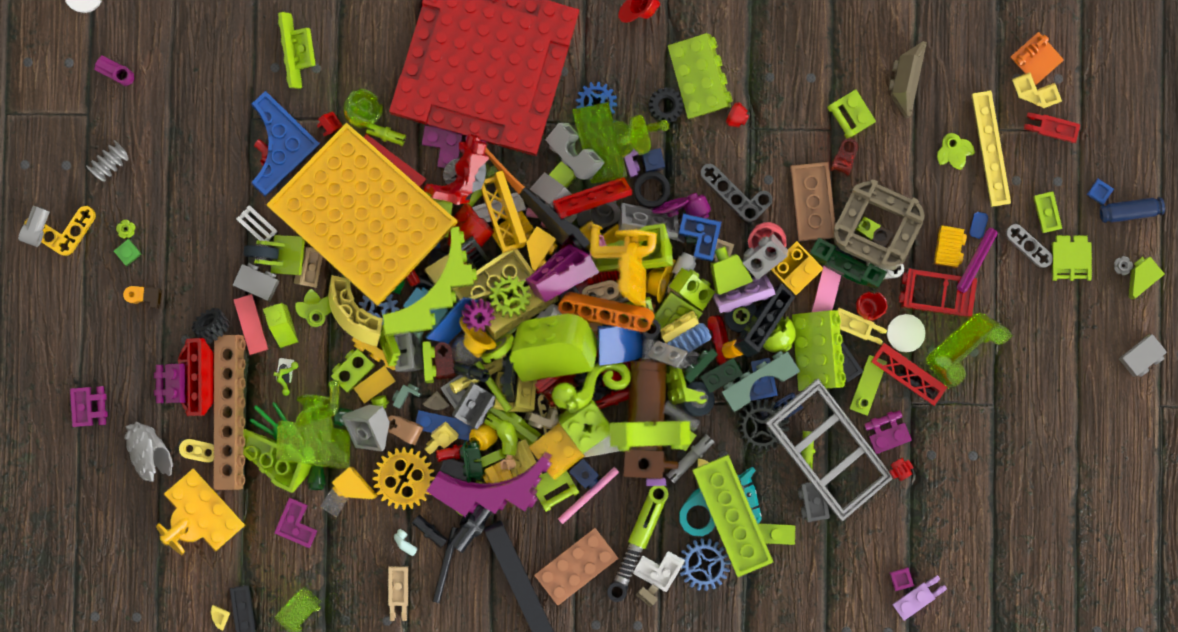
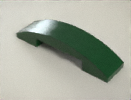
M818 238L810 251V255L814 259L851 281L868 287L879 288L887 274L886 271L872 264L867 266L835 250L836 246Z

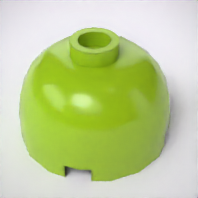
M782 316L763 345L765 350L772 353L781 351L784 353L792 348V343L796 337V330L789 317L786 316V319H784Z

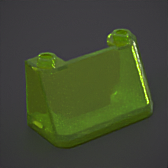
M976 313L928 355L927 364L947 388L956 387L963 381L966 375L964 367L959 363L982 342L992 341L994 344L1000 345L1007 342L1013 335L1006 327L986 314Z

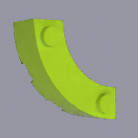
M690 421L655 422V425L654 422L609 423L610 447H618V451L629 450V447L658 445H671V449H683V445L690 444Z

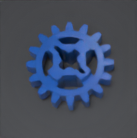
M591 82L590 88L583 86L584 93L578 92L581 99H576V103L580 104L576 107L577 110H582L580 116L586 115L587 122L593 119V124H596L597 120L603 123V118L610 120L609 113L615 114L612 107H617V103L613 102L617 97L611 96L613 89L607 90V84L600 87V82L597 83V86H594ZM593 91H601L603 93L594 94ZM587 96L589 104L584 107V99ZM609 98V108L606 109L604 102ZM593 99L596 101L601 100V108L597 105L593 106ZM599 112L601 115H592L590 113Z

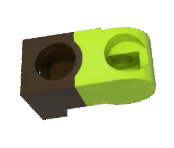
M866 217L862 218L856 228L859 234L885 248L894 237L893 232Z

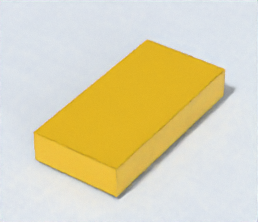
M383 366L355 386L354 390L365 404L396 381L388 369Z

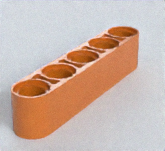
M567 292L558 305L561 314H574L588 321L639 332L648 331L655 318L653 311L648 308L574 292Z

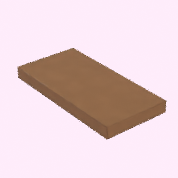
M829 162L790 166L798 242L818 240V238L822 240L833 239L835 217Z

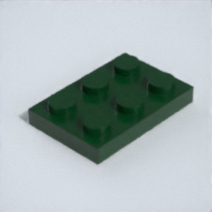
M713 349L709 352L705 350L696 359L698 361L697 365L691 364L683 373L686 383L690 384L716 357L717 353Z

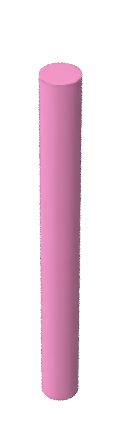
M613 467L567 509L558 520L564 524L611 481L619 471Z

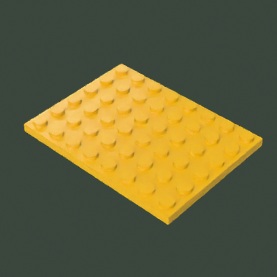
M348 123L267 204L269 209L377 306L450 232L451 228L458 223L453 216Z

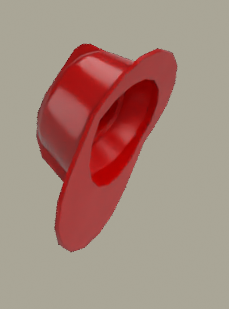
M626 0L620 7L618 18L624 23L631 22L638 17L648 19L653 16L656 9L660 6L659 0Z

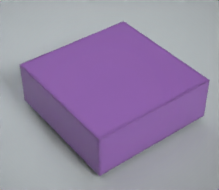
M664 477L663 479L647 478L646 486H666V479Z

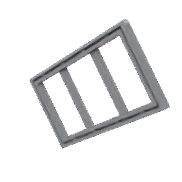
M819 379L814 380V382L765 422L840 521L845 520L893 479L888 469ZM818 391L834 414L794 447L777 424ZM840 420L859 447L823 478L819 479L800 455V452L835 422ZM865 453L882 476L842 509L825 485Z

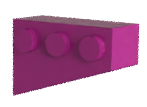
M568 244L530 275L526 281L535 297L547 302L597 274L599 271L589 254Z

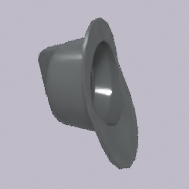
M612 201L579 212L577 214V222L582 227L591 220L595 225L601 226L603 229L616 223L620 219L621 211L616 201Z

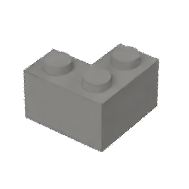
M545 172L530 188L535 194L534 196L544 202L554 212H556L553 207L554 200L572 195L562 184ZM578 213L564 219L572 223L577 218Z

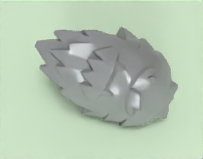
M138 422L127 425L126 429L128 431L125 435L127 450L130 454L131 462L143 480L153 482L156 466L162 474L172 475V458L163 441L156 435L154 428Z

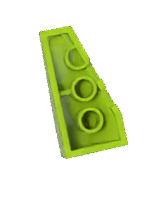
M665 224L649 225L640 228L639 231L656 233V247L653 252L642 257V266L645 269L673 266L672 245ZM619 240L606 246H624V241ZM648 240L639 241L640 246H647ZM592 257L599 272L619 271L618 262L621 258L595 259Z

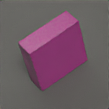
M908 567L889 573L895 592L914 586Z

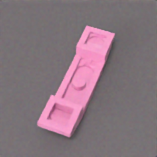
M824 265L822 266L824 269L821 272L811 312L829 311L834 306L841 275Z

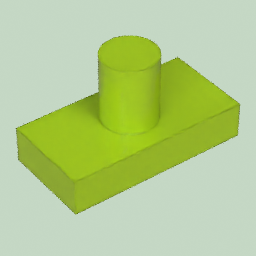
M758 524L765 543L795 545V525Z

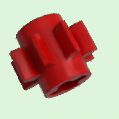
M902 457L890 464L892 470L889 473L893 479L898 477L899 481H902L912 475L910 470L914 467L910 460L904 461Z

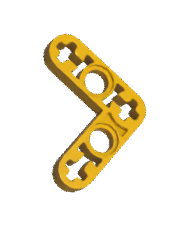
M88 206L80 207L62 234L45 224L41 242L61 255H71L95 220V211ZM89 210L90 218H85L82 222L86 224L84 227L82 224L77 223L76 221L77 219L79 221H82L84 217L82 215V212H87ZM73 226L80 227L81 232L78 236L71 235V228ZM48 231L54 234V239L51 242H46L44 239V235ZM68 235L70 238L74 239L75 242L73 243L72 241H70L68 243L69 250H64L62 252L63 248L61 247V244H66L69 239L65 238Z

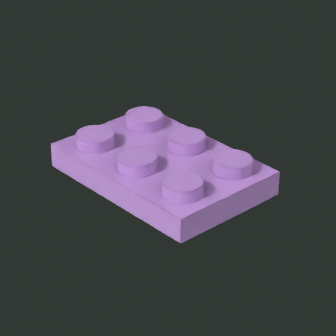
M763 275L758 280L752 277L753 282L720 295L715 292L713 299L720 313L731 312L734 308L749 306L752 302L766 300L775 295L774 288L767 275Z

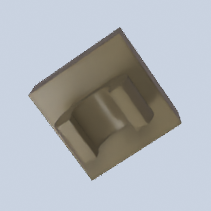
M652 584L648 589L642 587L635 595L651 607L658 600L654 594L659 588Z

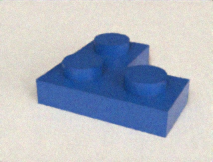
M770 358L752 361V372L757 371L756 366L764 361L767 364L770 363ZM764 376L756 380L750 390V401L777 396L774 377Z

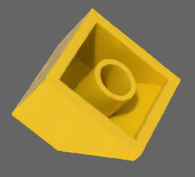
M349 467L332 482L334 485L333 490L338 496L374 499L378 496L354 467Z

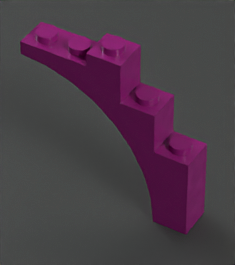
M545 451L539 460L528 470L512 479L498 483H467L439 471L426 492L465 517L468 512L473 513L478 503L494 514L498 509L502 511L508 501L525 511L528 506L532 508L538 499L535 497L538 491L535 488L541 480L539 475L542 471L546 473L552 464L549 462L552 455Z

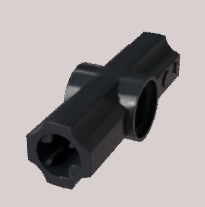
M478 503L473 513L468 512L466 517H462L459 523L460 527L448 543L463 553L472 539L483 532L485 522L492 512Z

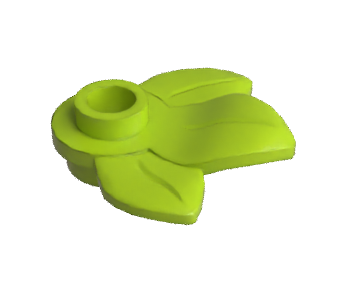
M949 133L942 140V147L938 150L937 159L940 165L949 161L954 168L961 170L965 165L966 156L973 155L975 150L968 140L960 139L955 133ZM954 139L955 144L950 146L949 142Z
M312 289L306 293L304 302L295 303L297 314L305 318L312 327L321 326L325 322V316L331 313L328 296L320 299L319 295ZM313 314L318 315V321L312 319Z

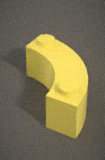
M332 275L328 300L334 318L354 338L366 344L377 346L383 318L374 316L363 308L360 309L354 302L350 281L347 278Z

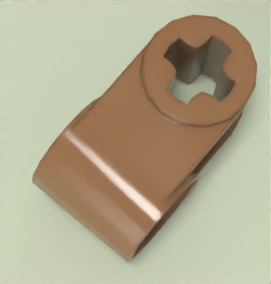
M389 416L388 432L398 436L407 443L416 445L424 427L401 416Z

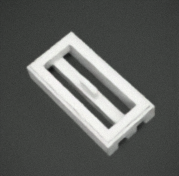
M250 205L236 219L259 241H270L278 232ZM252 212L272 232L269 234L248 213ZM245 217L267 237L265 240L243 220Z

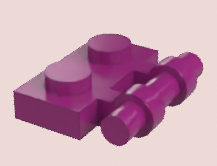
M166 364L165 372L163 365H156V373H154V379H156V390H154L156 403H164V396H166V403H185V364Z
M104 386L96 387L97 394L91 395V387L70 389L73 427L93 426V418H98L99 425H106L108 412L105 411V400H107V397L104 394ZM97 400L98 412H92V401Z
M900 410L894 413L892 411L888 412L886 416L878 419L875 417L870 419V422L864 424L866 431L874 429L875 434L868 437L875 454L912 441L906 424L897 425L896 420L902 418ZM890 423L891 428L881 431V425Z

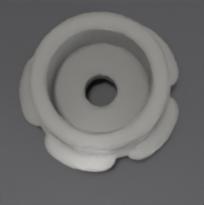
M1122 256L1115 260L1114 269L1118 274L1127 275L1133 269V263L1128 257Z

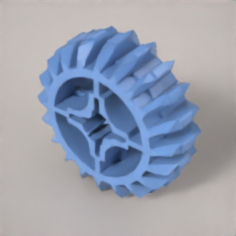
M700 323L666 344L689 353L711 339V335L704 323Z
M701 538V545H698L697 541L694 540L693 544L695 547L692 548L689 544L686 545L689 549L688 553L685 550L681 551L686 557H680L685 560L681 567L685 571H682L680 575L684 576L687 574L684 582L686 583L691 579L690 587L697 583V590H700L701 585H704L705 591H708L709 584H711L713 589L716 588L714 584L716 581L719 585H722V582L719 580L720 577L727 579L723 571L730 572L729 568H724L725 565L730 564V561H724V558L728 557L727 553L721 554L725 549L724 547H720L719 550L716 549L719 545L718 542L711 546V539H708L707 544H704V539ZM701 549H710L718 556L706 558ZM696 551L698 562L688 568L689 559ZM700 555L702 559L710 562L707 565L708 574L706 570H703V567L702 569L699 568V565L702 564ZM720 561V569L716 576L712 577L711 567ZM703 571L707 580H698L691 573Z

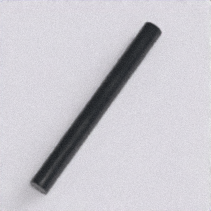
M452 527V528H451V532H450V535H449L448 542H449L450 539L453 537V535L456 533V531L458 530V528H456V527ZM447 543L432 600L435 603H440L454 547Z

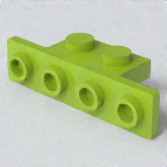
M280 12L278 13V24L282 37L281 44L283 46L284 63L287 72L286 80L289 88L300 89L302 88L300 69L316 66L310 28H303L294 31L292 14Z

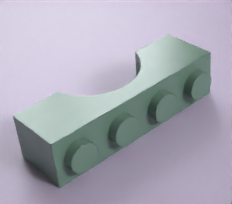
M781 351L772 356L774 360L767 364L764 361L756 366L757 371L751 374L748 371L739 377L741 380L736 384L732 381L723 386L724 391L721 394L732 412L751 402L750 390L754 382L759 378L771 376L784 382L800 372L788 352L783 354Z

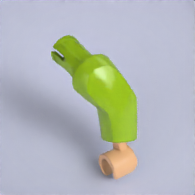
M489 414L487 418L492 421L485 419V424L497 431L502 441V454L507 455V458L501 461L500 466L502 469H513L516 466V462L512 456H516L518 446L515 428L508 420L502 421L493 414Z

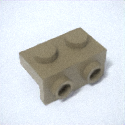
M549 408L545 417L527 412L524 419L528 420V425L540 429L542 426L551 428L552 425H556L559 415L557 414L558 410Z

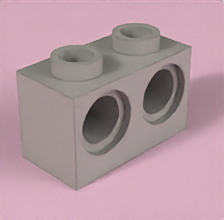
M774 234L769 237H763L758 242L759 245L753 249L751 247L744 253L743 265L757 280L787 257V248ZM773 247L776 249V251L769 252L767 248ZM757 258L761 260V263L756 264L752 260Z
M412 332L394 335L401 353L398 356V361H396L395 370L397 372L423 370L422 353L417 337Z

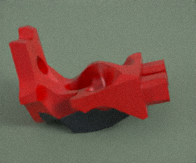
M468 134L466 142H459V150L463 156L454 167L457 176L456 180L445 186L426 184L423 191L431 194L433 199L449 201L456 205L470 203L472 194L480 190L484 184L486 176L485 163L489 160V156L485 153L487 144L480 141L481 138L478 135Z

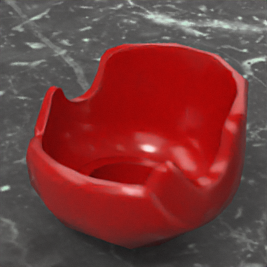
M868 291L863 293L856 302L857 313L863 319L869 321L877 320L884 315L888 307L887 300L879 292L871 293Z

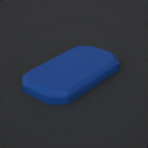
M982 212L974 214L969 232L971 237L980 239L984 236L988 221L987 214Z

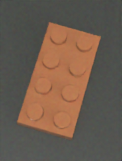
M594 528L534 576L558 606L619 558L597 529Z

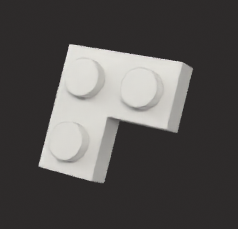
M669 551L660 565L642 556L633 574L667 592L685 560Z

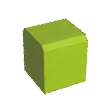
M562 161L549 174L566 189L577 178L573 173L574 171Z

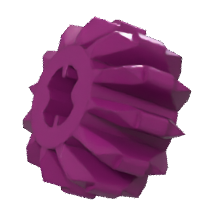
M472 299L471 306L465 304L467 310L462 311V315L465 316L462 321L467 323L468 329L473 327L474 331L477 332L479 327H481L482 331H485V325L489 327L492 325L489 320H495V316L492 314L494 309L490 307L488 301L483 303V300L479 299L478 303H476ZM481 312L482 316L479 315V318H476L475 314L478 315L477 313Z

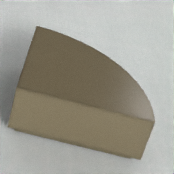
M438 391L423 403L425 407L432 410H442L450 406Z

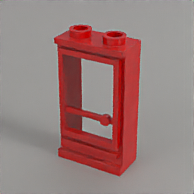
M909 268L906 270V273L903 272L901 284H904V290L900 291L899 303H902L901 308L969 318L972 317L977 278L973 279L965 293L957 289L954 309L944 308L946 290L949 285L948 280L958 281L959 283L962 276ZM916 275L945 279L943 282L944 289L941 307L912 303Z

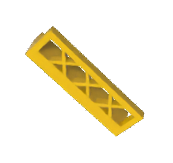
M499 171L495 173L494 177L484 180L481 192L501 251L505 253L523 248L527 240L504 173ZM486 184H495L496 191L494 195L486 191ZM493 200L502 204L500 212L492 208L491 203ZM499 217L507 220L508 227L506 230L498 226L497 221ZM505 235L512 237L515 244L506 247L503 241Z

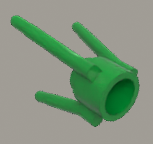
M275 402L272 405L283 423L280 421L276 424L258 406H254V409L274 428L270 430L253 419L249 421L272 435L276 440L279 438L283 441L293 431L290 428L291 424L286 420Z

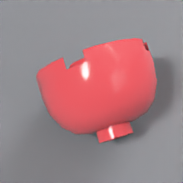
M763 222L756 225L751 231L748 238L749 248H756L759 245L758 242L763 237H769L772 234L786 247V235L777 224ZM773 247L767 248L769 252L776 251V249Z

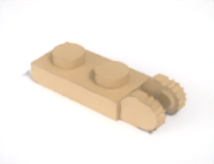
M408 567L388 568L390 621H395V606H402L401 618L402 621H407Z

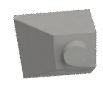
M367 405L341 416L355 448L383 451L385 449L390 422L383 406Z

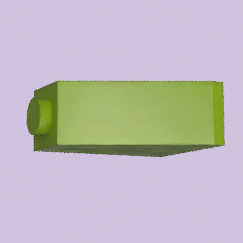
M280 303L264 308L268 327L279 347L282 348L298 343L288 306Z

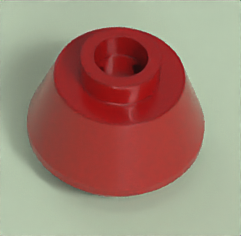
M740 102L734 103L727 116L726 124L732 127H740L741 124L745 125L749 118V115L746 114L748 110Z

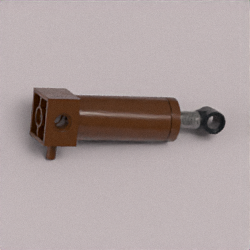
M655 319L652 322L656 326L655 333L642 332L641 339L644 342V347L642 348L643 358L639 359V361H631L630 363L631 381L629 383L628 423L654 422L655 425V422L664 421L667 364L659 363L658 360L647 356L656 341L659 340L661 328L659 322ZM663 445L629 447V450L624 451V477L663 479L665 469H678L677 461H665ZM642 458H646L649 461L648 466L644 469L638 466V462Z

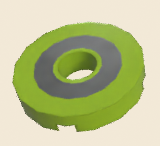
M507 333L494 340L496 348L487 350L481 356L485 363H491L490 359L492 358L495 360L501 358L512 348L514 337L511 333Z

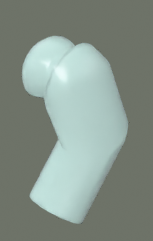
M399 529L394 534L398 547L413 556L417 548L405 540L407 533Z

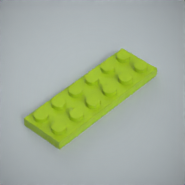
M729 455L692 469L737 577L773 563Z

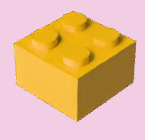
M557 424L529 446V449L538 460L545 451L552 455L549 460L552 464L547 472L554 480L585 457L560 424Z

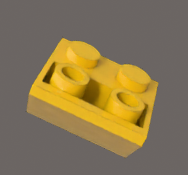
M539 227L535 228L526 242L533 272L547 262V256H552L558 247L556 238Z
M796 241L788 249L787 257L772 268L771 271L780 283L796 296L824 268Z

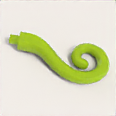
M623 363L595 364L593 371L588 372L582 390L571 396L572 401L565 404L567 410L574 409L578 411L590 402L594 394L596 379L604 371L607 372L603 375V382L608 388L621 390L627 387L631 381L629 368ZM611 370L618 372L622 379L620 381L612 380L613 371Z

